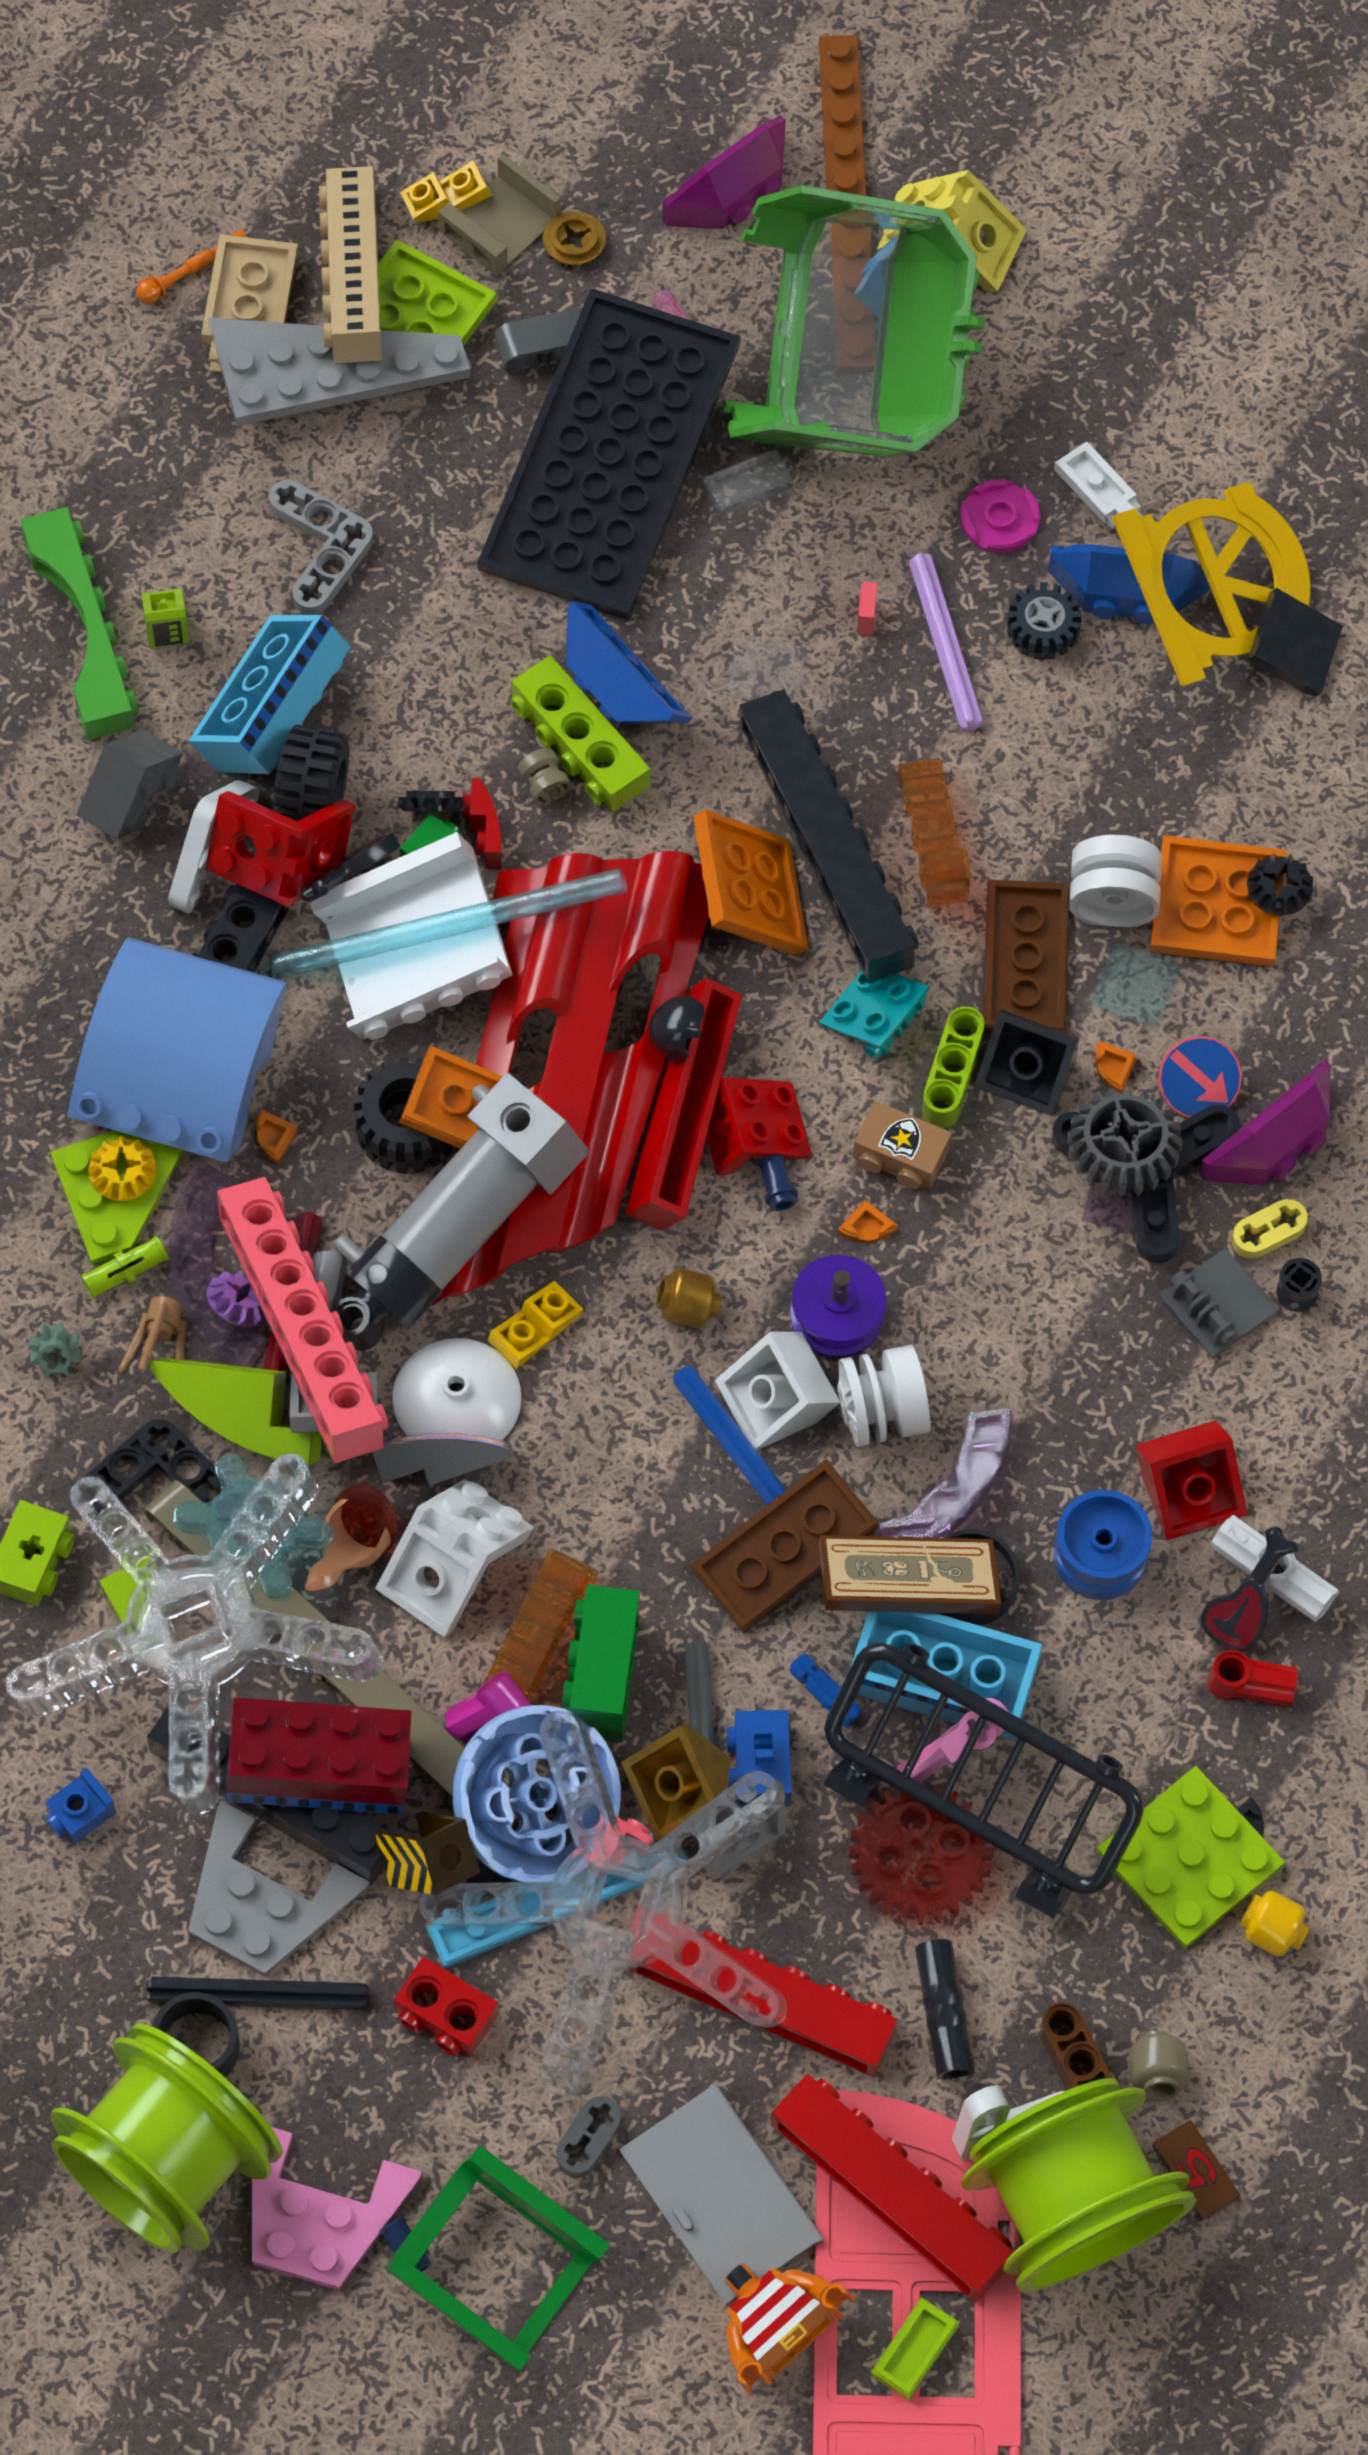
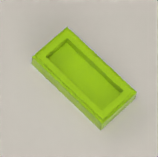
M921 2297L871 2371V2377L910 2401L958 2329L960 2322Z

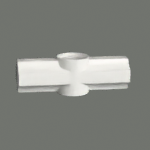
M1234 1515L1222 1524L1210 1543V1547L1248 1575L1252 1573L1267 1545L1264 1536ZM1287 1554L1278 1562L1284 1569V1572L1271 1574L1265 1584V1590L1267 1593H1275L1316 1623L1330 1608L1339 1590L1297 1561L1294 1554Z

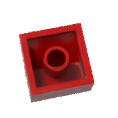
M1216 1420L1135 1445L1141 1476L1166 1540L1224 1523L1232 1515L1237 1518L1248 1515L1232 1438Z

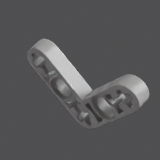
M282 480L272 486L269 492V503L272 512L277 517L325 542L293 587V604L295 608L305 615H317L328 607L373 544L372 527L364 518L292 480ZM290 494H294L296 504L288 501L285 505H281L280 496L288 497ZM299 506L304 508L301 516ZM317 512H326L332 516L331 522L325 526L314 525L310 518ZM358 530L362 531L363 540L354 539L349 545L348 554L344 550L348 544L347 532L355 534ZM329 560H338L344 564L343 570L337 574L324 572L322 566ZM318 578L322 582L318 587V600L311 598L308 602L304 601L303 592L309 594L313 592L317 586Z

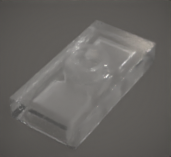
M777 449L706 476L704 477L703 485L719 515L723 516L793 488V479Z

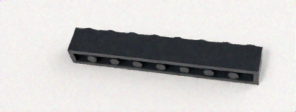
M785 689L740 704V727L868 984L913 968L915 950L919 948L915 931L911 925L905 927L901 919V905L896 894H888L884 886L886 878L882 866L878 860L872 862L868 854L869 843L864 831L861 828L855 829L851 821L853 820V813L849 801L845 796L839 797L835 789L837 788V781L829 764L824 766L819 758L821 756L819 743L813 733L807 734L803 726L805 725V719L797 701L792 703Z

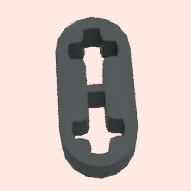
M601 2096L588 2100L563 2136L557 2148V2164L564 2174L573 2178L588 2175L595 2168L614 2139L621 2125V2111L618 2104L612 2099ZM604 2108L608 2109L609 2120L612 2124L610 2126L601 2124L595 2134H591L589 2130L593 2125V2117L590 2113L592 2111L600 2113ZM584 2139L589 2143L585 2148V2157L588 2161L586 2163L578 2161L574 2166L568 2164L569 2154L565 2151L568 2148L576 2150Z

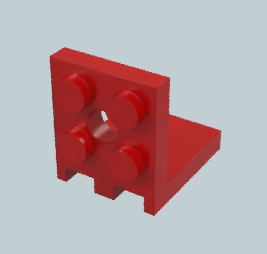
M226 791L218 797L205 870L288 907L302 899L301 889L311 884L344 861L355 804L340 799L299 821H295L235 793ZM246 836L253 840L257 848L256 855L250 853L246 848Z

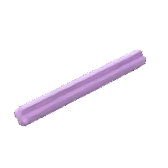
M915 554V557L910 559L909 566L959 726L963 731L976 730L977 727L983 724V718L933 558L930 554Z

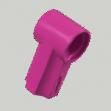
M503 1671L483 1684L475 1694L449 1707L444 1713L446 1719L445 1729L454 1739L467 1744L475 1733L494 1717L514 1708L529 1706L531 1703L509 1673Z

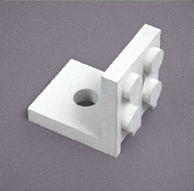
M464 1479L417 1507L375 1589L445 1638L458 1623L488 1564L524 1543L534 1527L523 1520L522 1515L517 1510L503 1506L490 1497L484 1487ZM425 1566L431 1567L437 1572L439 1576L438 1587L432 1586L426 1581L424 1577Z

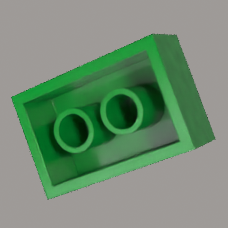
M587 1584L585 1599H577L574 1615L575 1635L574 1640H571L568 1657V1666H570L568 1681H565L562 1707L573 1712L572 1715L579 1718L589 1727H594L604 1741L622 1743L640 1621V1591Z

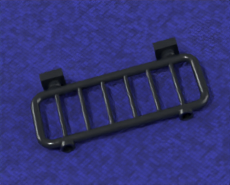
M875 1643L860 1651L826 1718L824 1726L826 1740L831 1749L843 1758L830 1771L824 1783L826 1787L862 1807L874 1796L883 1781L1034 1869L1022 1881L1015 1897L1053 1919L1064 1908L1073 1892L1094 1894L1108 1885L1141 1823L1144 1812L1143 1799L1137 1788L1128 1780L1119 1776L1123 1769L1121 1762L1105 1754L1099 1755L1095 1762L926 1665L930 1654L919 1645L908 1643L902 1651L886 1643ZM876 1661H884L903 1672L863 1750L844 1737L842 1725L871 1665ZM911 1676L941 1694L903 1772L875 1757L872 1753ZM949 1698L979 1715V1718L941 1794L911 1778L910 1775ZM988 1720L1018 1739L980 1815L977 1816L948 1798ZM1025 1743H1028L1057 1761L1018 1838H1015L987 1822V1819ZM1066 1765L1092 1780L1095 1784L1056 1861L1025 1844L1062 1768ZM1104 1787L1123 1799L1126 1805V1812L1095 1873L1089 1877H1084L1063 1865Z

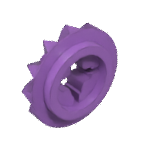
M224 1271L218 1278L213 1277L207 1289V1299L212 1309L220 1317L242 1327H258L267 1322L248 1279L244 1278L240 1271L234 1276ZM241 1295L245 1297V1299L240 1300L239 1303L236 1302L237 1296Z

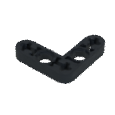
M162 1419L146 1423L85 1475L75 1488V1499L78 1508L84 1514L93 1517L101 1516L110 1511L157 1469L171 1482L176 1480L182 1483L220 1519L229 1516L234 1511L237 1498L232 1483L172 1423ZM156 1433L159 1436L165 1433L168 1434L166 1437L167 1444L175 1452L170 1459L168 1452L161 1445L157 1444L153 1448L151 1447V1434ZM131 1459L136 1461L140 1467L133 1477L123 1478L116 1474V1465L122 1460ZM191 1460L198 1463L201 1467L199 1474L192 1479H182L179 1477L176 1469L183 1461ZM108 1473L113 1484L119 1488L114 1490L112 1484H109L102 1491V1502L98 1503L93 1499L87 1503L86 1490L89 1488L94 1491L100 1490L106 1484L105 1477L102 1475ZM206 1479L208 1486L215 1493L226 1492L224 1495L226 1503L221 1506L217 1502L211 1506L208 1504L210 1502L209 1494L201 1486Z

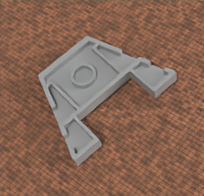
M221 1800L216 1811L188 1933L197 1940L266 1977L308 1942L309 1938L328 1922L330 1923L340 1915L347 1906L365 1894L370 1887V1882L335 1863L313 1900L309 1901L234 1859L255 1826L256 1820Z

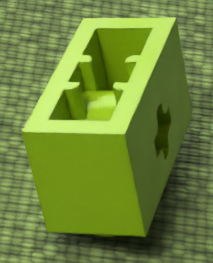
M23 1500L19 1501L0 1544V1594L38 1607L43 1595L48 1597L52 1595L58 1580V1572L54 1571L60 1557L67 1558L75 1540V1534L71 1533L72 1530L68 1516ZM36 1549H38V1550H40L41 1555H39V1554H34V1555H33V1553L35 1552ZM25 1554L33 1555L31 1560L26 1559Z

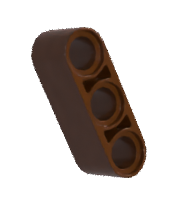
M1064 2002L1054 2003L1049 2006L1043 2014L1039 2034L1041 2042L1065 2090L1067 2091L1095 2080L1112 2078L1077 2008ZM1058 2020L1065 2021L1071 2026L1072 2032L1064 2036L1057 2035L1052 2032L1049 2024ZM1075 2060H1083L1091 2066L1092 2072L1088 2075H1077L1071 2071L1069 2064Z

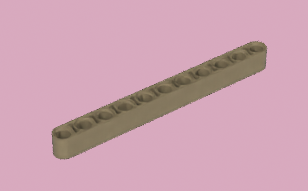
M175 1480L143 1509L144 1515L150 1523L156 1521L166 1531L163 1535L181 1552L184 1549L196 1559L194 1564L211 1580L216 1578L227 1588L224 1592L242 1609L246 1606L257 1616L254 1620L270 1636L274 1637L277 1635L287 1645L284 1649L302 1666L308 1664L318 1674L315 1678L333 1695L337 1692L349 1703L346 1706L411 1710L409 1766L426 1782L430 1779L441 1790L439 1795L453 1807V1780L458 1761L464 1750V1747L182 1483Z

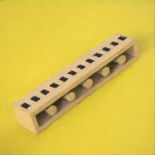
M373 166L326 169V185L319 186L320 209H327V212L320 213L321 237L328 236V240H321L322 264H329V267L321 268L323 292L330 291V295H322L324 319H331V323H323L325 347H333L334 363L382 361L376 196Z

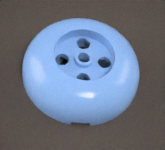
M529 1705L508 1710L494 1717L483 1725L470 1739L456 1767L452 1791L455 1817L466 1819L469 1837L472 1841L476 1857L492 1871L513 1881L529 1884H550L579 1874L588 1867V1860L615 1816H619L621 1802L620 1779L616 1762L607 1743L594 1727H589L579 1718L572 1715L573 1712L563 1708L548 1705ZM540 1759L549 1767V1772L545 1777H540L536 1772V1763ZM504 1769L510 1774V1783L508 1785L501 1781ZM556 1804V1814L553 1820L550 1821L546 1818L545 1812ZM514 1813L518 1815L520 1822L516 1830H513L511 1827L515 1817ZM576 1816H578L581 1822L580 1832L574 1841L565 1846V1830L572 1825Z

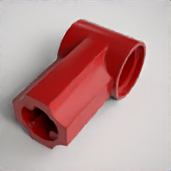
M1226 1650L1215 1658L1207 1678L1210 1692L1222 1700L1241 1698L1291 1708L1297 1686L1298 1668L1252 1660L1237 1650ZM1231 1670L1238 1675L1240 1680L1229 1682L1221 1677L1219 1671Z

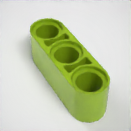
M972 1007L956 1008L949 1015L924 1090L923 1118L926 1122L943 1129L951 1127L959 1118L982 1047L985 1021L982 1014ZM968 1029L974 1034L971 1036H961L956 1031ZM947 1065H957L963 1070L955 1073L947 1071L944 1067ZM936 1101H945L949 1103L951 1106L945 1109H940L935 1107L932 1103Z

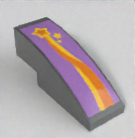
M426 1433L384 1441V1448L373 1451L372 1454L383 1483L424 1470L429 1485H433L512 1458L513 1448L509 1442L486 1436L462 1433Z

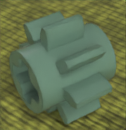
M62 1321L58 1325L51 1326L42 1323L39 1337L29 1336L28 1348L33 1351L30 1354L31 1366L39 1364L45 1370V1376L47 1377L51 1373L60 1372L68 1375L70 1361L80 1362L81 1350L76 1348L79 1344L78 1332L70 1334L64 1328V1322Z

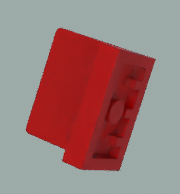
M723 1077L721 1079L706 1136L716 1175L724 1176L735 1173L753 1156L766 1157L780 1154L787 1159H805L811 1155L795 1090L791 1082Z

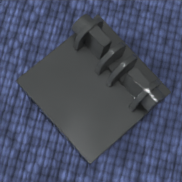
M1226 1248L1189 1274H1186L1184 1270L1177 1272L1170 1280L1173 1285L1159 1294V1297L1212 1359L1279 1312V1309Z

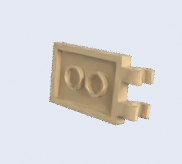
M219 234L201 332L202 343L211 344L209 362H211L210 372L222 373L210 332L208 318L286 323L298 257V244Z

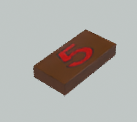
M1191 2120L1153 2142L1152 2147L1169 2173L1184 2172L1189 2175V2183L1183 2191H1190L1194 2194L1197 2201L1193 2209L1201 2222L1240 2198V2193Z

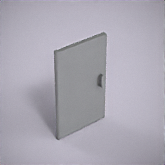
M716 2083L711 2084L704 2092L619 2149L725 2305L738 2298L725 2283V2278L738 2265L745 2263L760 2279L773 2267L780 2270L808 2249L824 2240Z

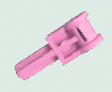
M985 1698L1007 1711L1000 1701L994 1698ZM972 1711L967 1712L958 1723L949 1728L941 1737L927 1745L923 1749L910 1777L918 1782H922L948 1763L957 1761L979 1715ZM987 1720V1725L983 1727L973 1749L989 1747L1004 1730ZM908 1759L899 1764L896 1769L903 1772Z

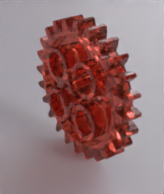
M937 1784L934 1791L941 1794V1785ZM885 1790L883 1793V1806L871 1800L868 1807L871 1816L860 1813L857 1824L862 1829H852L851 1841L858 1845L849 1847V1858L859 1860L851 1865V1875H864L858 1881V1891L872 1889L868 1903L874 1905L883 1900L885 1902L883 1915L885 1916L889 1915L895 1908L900 1910L901 1923L907 1920L910 1913H915L919 1925H923L925 1915L929 1913L932 1914L937 1923H941L942 1913L945 1909L951 1915L957 1917L959 1914V1901L971 1907L974 1901L971 1891L976 1893H983L985 1883L979 1877H990L991 1866L984 1863L993 1858V1849L984 1847L988 1842L900 1792L899 1797L895 1798L892 1793ZM954 1791L948 1799L957 1804L958 1792ZM970 1801L961 1807L972 1812L973 1803ZM907 1818H916L923 1823L924 1827L918 1831H910L904 1828L901 1822ZM935 1822H941L942 1827H940L930 1841L928 1854H923L920 1857L908 1883L901 1885L899 1881L905 1876L912 1865L914 1851L918 1852L921 1850ZM946 1839H953L961 1844L962 1849L956 1853H949L941 1848L940 1843ZM885 1854H894L901 1859L902 1863L896 1867H887L880 1862L879 1858ZM930 1875L937 1878L940 1885L934 1889H927L922 1887L918 1880L923 1876Z

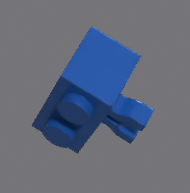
M788 1710L735 1711L734 1726H726L727 1753H736V1768H730L728 1776L729 1795H737L738 1807L743 1808L772 1787H775L783 1797L785 1806H791Z

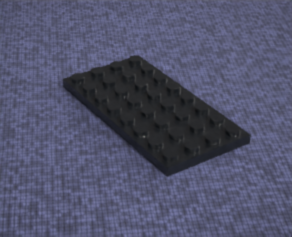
M591 288L477 562L478 570L570 601L590 604L597 610L629 620L741 345V336Z

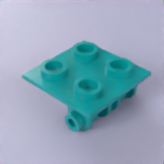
M861 970L819 1023L828 1029L865 1042L867 1044L864 1049L865 1052L873 1059H878L880 1055L886 1056L889 1052L888 1048L895 1041L892 1035L900 1038L903 1035L901 1026L907 1029L911 1024V1019L918 1010H923L925 1007V994L930 987L898 974L868 984Z

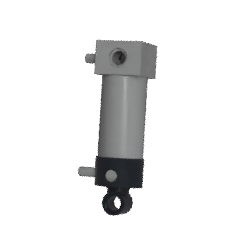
M508 1072L491 1090L483 1084L477 1085L473 1089L472 1098L479 1104L467 1117L478 1130L382 1236L378 1235L365 1251L346 1235L336 1239L334 1248L353 1264L345 1274L360 1289L355 1297L341 1299L334 1305L331 1312L337 1311L343 1326L344 1335L342 1338L345 1343L352 1342L355 1350L365 1351L374 1347L382 1337L383 1323L387 1318L390 1319L392 1317L401 1326L409 1330L443 1293V1288L537 1185L551 1195L590 1152L566 1120ZM363 1318L358 1328L350 1330L351 1324L356 1319Z

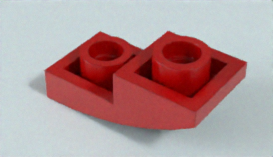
M472 778L471 794H463L462 818H469L471 832H477V855L484 856L485 869L501 870V837L497 813L481 779Z

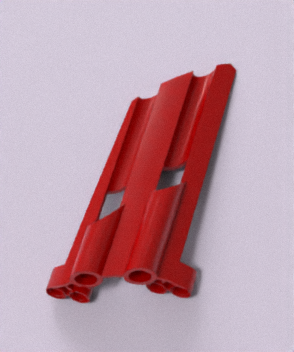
M659 851L647 854L640 859L603 860L596 855L571 853L551 859L547 867L504 870L498 873L490 904L495 915L511 918L504 948L513 976L501 980L500 984L494 988L476 1065L501 1076H504L507 1072L510 1074L524 1018L540 1008H548L554 1011L557 1019L542 1081L529 1090L568 1122L590 1152L551 1195L537 1185L443 1288V1293L431 1306L448 1297L460 1296L491 1283L502 1276L508 1267L545 1251L557 1253L579 1246L615 1224L666 1058L651 1043L649 1023L656 1010L663 1003L675 996L685 995L707 920L710 919L705 883L702 878L701 863H695L693 856L679 851ZM650 953L658 954L661 962L643 1037L626 1048L604 1053L618 988L624 976L643 956ZM456 1147L454 1155L460 1150V1148Z

